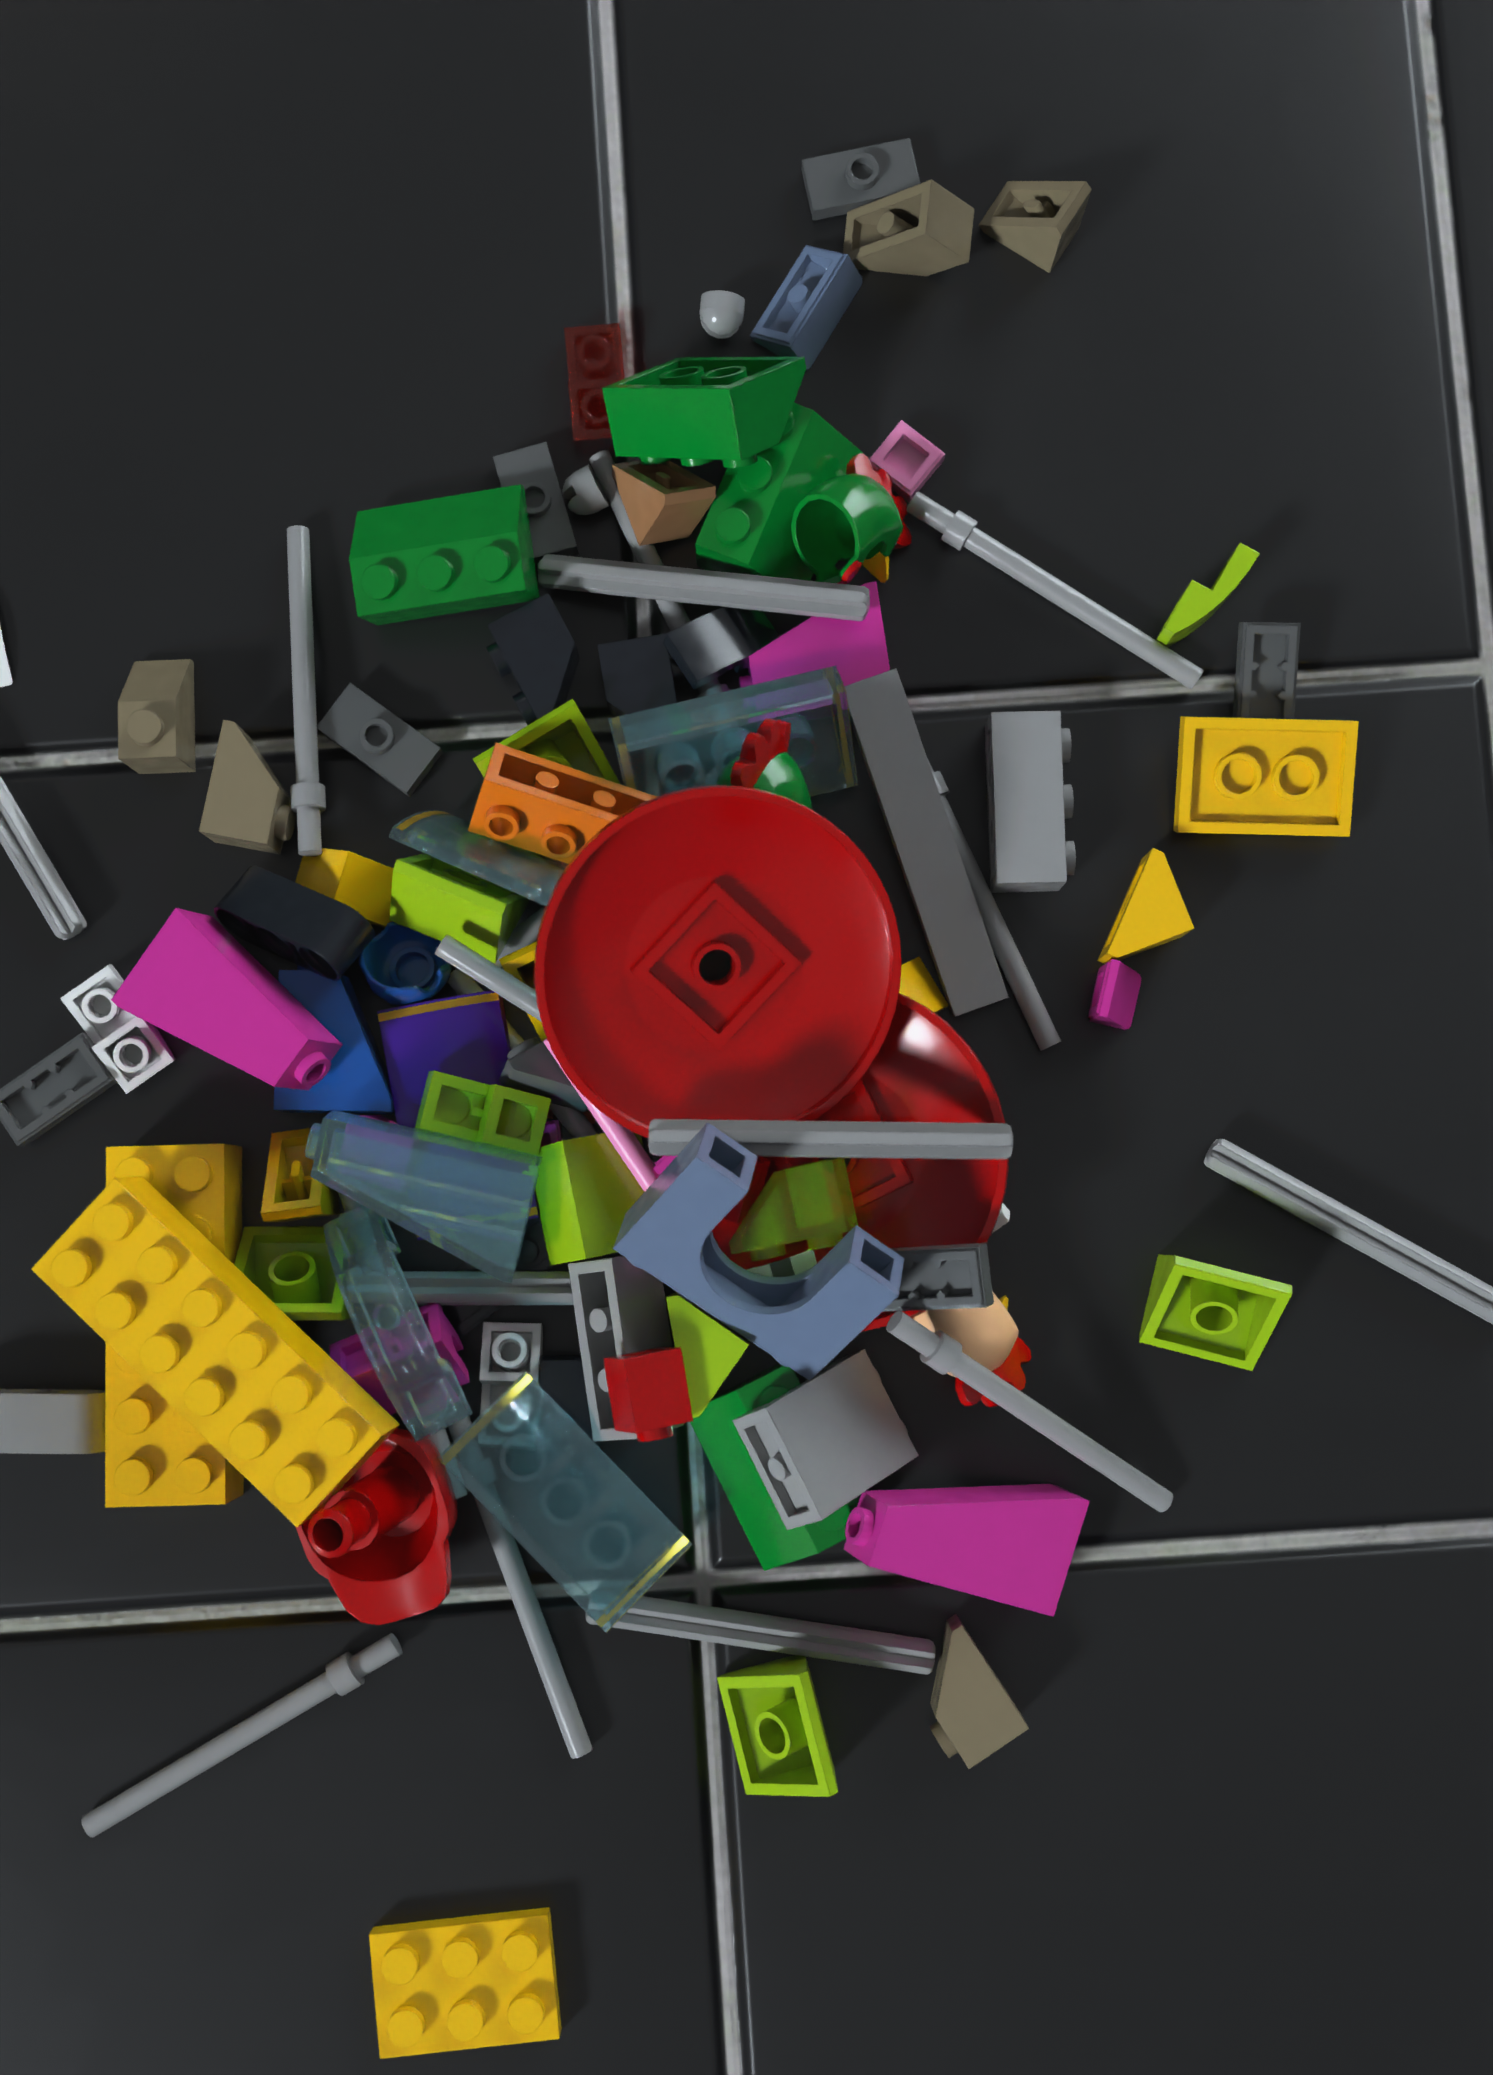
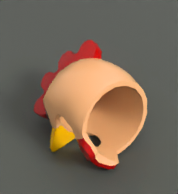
M993 1292L994 1304L987 1308L921 1310L910 1316L933 1333L938 1330L943 1331L961 1343L963 1353L1018 1390L1024 1389L1026 1378L1021 1365L1028 1363L1032 1356L1030 1348L1018 1337L1019 1330L1008 1312V1298L1006 1295L998 1299ZM955 1377V1391L960 1403L964 1406H972L980 1400L987 1407L999 1406Z

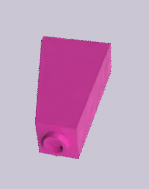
M175 908L111 999L119 1008L274 1087L309 1091L313 1085L320 1082L326 1076L331 1067V1060L343 1045L213 916Z
M1053 1484L865 1491L861 1494L857 1507L851 1511L847 1519L845 1528L846 1542L843 1550L869 1567L1054 1617L1090 1501Z

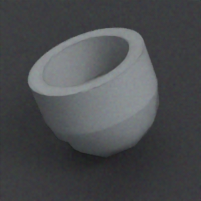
M712 290L701 295L699 314L701 325L708 335L722 339L736 333L743 322L745 299L736 293L723 290Z
M589 464L573 472L565 480L562 494L564 499H571L568 503L570 511L586 516L595 514L610 506L598 478Z

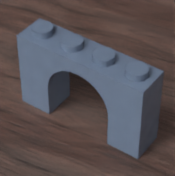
M707 1122L626 1212L613 1249L626 1257L635 1267L644 1269L674 1289L679 1296L689 1302H693L723 1322L729 1330L744 1336L772 1355L778 1363L790 1367L810 1381L899 1296L904 1258L855 1225L815 1266L796 1275L786 1277L763 1276L735 1264L722 1252L712 1230L747 1194L757 1156Z

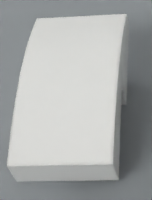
M110 964L60 999L95 1044L91 1047L127 1094L176 1059L156 1026L119 1008L111 1000L124 980L115 967Z
M483 1322L479 1381L482 1383L480 1419L526 1374L533 1380L479 1431L478 1443L480 1446L539 1448L540 1356L543 1354L542 1323Z

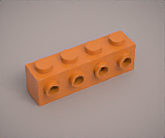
M495 743L468 831L569 864L579 850L600 829L624 812L657 796Z

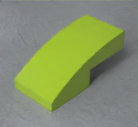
M1240 542L1226 561L1211 589L1192 579L1176 603L1156 641L1169 647L1181 641L1210 619L1236 589L1260 553Z
M433 1070L428 1072L415 1129L538 1156L551 1098L497 1084L488 1085Z

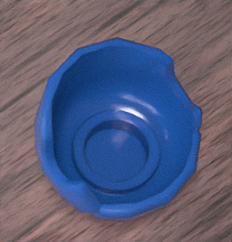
M389 922L384 930L373 938L359 957L360 969L372 992L394 1006H404L432 999L446 985L452 971L451 964L435 955V951L441 941L395 922Z

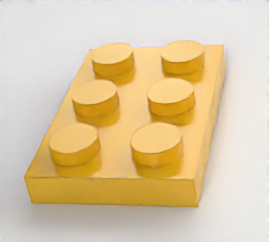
M1180 716L1173 831L1178 833L1350 837L1359 721Z
M550 1907L373 1926L369 1934L380 2059L560 2039L562 2026Z

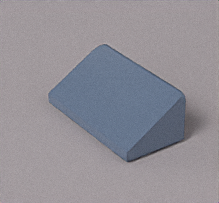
M806 245L751 332V339L780 357L805 356L806 369H810L862 285V277L849 255Z

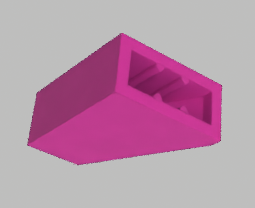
M877 582L861 585L868 588L870 592V607L865 620L852 621L812 616L749 656V675L739 676L743 710L754 709L757 726H760L764 719L768 718L791 722L832 716L825 672L827 667L833 666L840 714L848 713L840 692L841 687L890 670Z

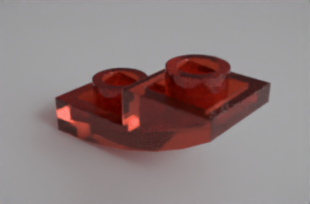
M620 323L564 328L574 441L612 438L602 388L625 379Z

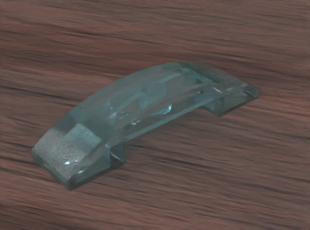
M373 1198L323 1225L333 1271L354 1328L378 1379L416 1441H422L472 1415L473 1413L449 1359L440 1358L396 1255L401 1252V1249L379 1199Z

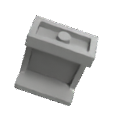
M865 1349L827 1364L824 1370L816 1374L810 1381L806 1380L770 1403L749 1410L732 1420L787 1530L823 1520L919 1456L908 1436L905 1424L899 1418L881 1382L880 1375L872 1365Z

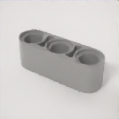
M0 1389V1453L92 1454L105 1452V1390Z

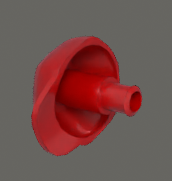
M396 1428L335 1495L331 1496L323 1509L314 1513L312 1518L296 1527L306 1557L314 1570L329 1580L346 1611L361 1623L382 1625L425 1613L437 1608L450 1593L452 1576L448 1539L458 1519L457 1501L450 1477L438 1449L431 1440L420 1434Z

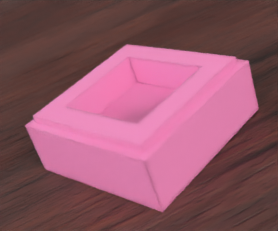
M901 420L869 460L874 471L881 468L889 474L892 481V490L907 502H910L916 492L923 487L942 464L945 453Z

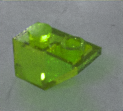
M832 1158L787 1167L773 1172L729 1242L731 1254L750 1251L751 1260L759 1261L787 1254L785 1244L807 1240L809 1250L835 1246L843 1238L842 1233L850 1231L855 1225L858 1226L844 1158Z

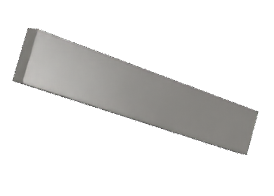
M897 668L841 687L840 692L951 1015L956 1017L1009 998Z

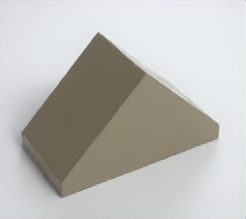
M1007 181L978 226L986 235L1050 273L1079 230L1092 189L1087 181Z

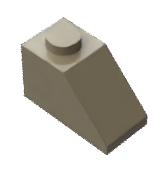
M932 179L848 211L843 253L849 255L857 270L929 276L969 262L974 208Z
M191 659L135 661L118 700V759L138 774L196 772L194 662Z
M223 720L199 832L215 843L280 855L283 840L289 841L291 839L296 823V813L291 811V798L249 735L235 722Z
M957 1614L947 1619L930 1701L937 1722L929 1727L947 1757L951 1758L959 1753L968 1769H970L1027 1731L1029 1727Z

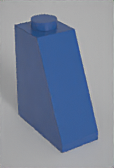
M297 965V970H279L278 981L343 1045L331 1060V1067L326 1076L320 1082L313 1085L309 1091L274 1087L273 1110L285 1113L395 1115L388 1070L349 978L343 975L339 981H333Z

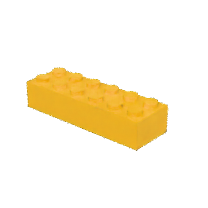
M231 1144L106 1147V1187L114 1178L142 1176L234 1264L243 1233L242 1146ZM106 1343L105 1508L222 1505L244 1495V1476Z
M142 1176L114 1178L31 1269L296 1527H299L312 1518L314 1513L323 1509L331 1496L335 1495L400 1425Z

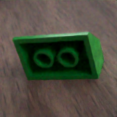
M805 356L675 358L603 387L602 391L615 455L639 457L642 465L659 464L672 458L680 459L681 465L686 467L703 465L713 460H722L725 468H739L754 464L758 461L757 453L779 444L806 371Z
M794 403L779 444L757 453L758 461L754 464L739 468H727L716 493V498L710 507L695 543L697 566L710 571L811 581L814 573L801 560L793 544L791 523L794 510L799 502L816 486L836 476L846 475V468L850 459L859 453L863 454V452L814 410Z
M522 484L357 511L349 563L357 617L375 625H384L528 602L540 597L525 490Z
M780 1363L715 1395L701 1416L693 1418V1421L690 1422L764 1571L818 1554L845 1540L847 1519L859 1502V1497L857 1496L823 1520L790 1530L786 1529L732 1421L749 1410L770 1403L801 1384L796 1372Z

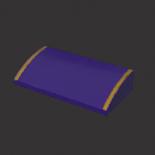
M490 990L377 1011L396 1121L398 1124L423 1136L408 1184L417 1241L540 1218L528 1154L415 1129L429 1071L434 1070L488 1085H501L499 1079L508 1059L507 1054L511 1051L503 998Z

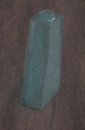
M336 1110L323 1117L322 1124L313 1123L305 1151L306 1158L314 1159L310 1177L500 1281L512 1283L519 1263L543 1157Z

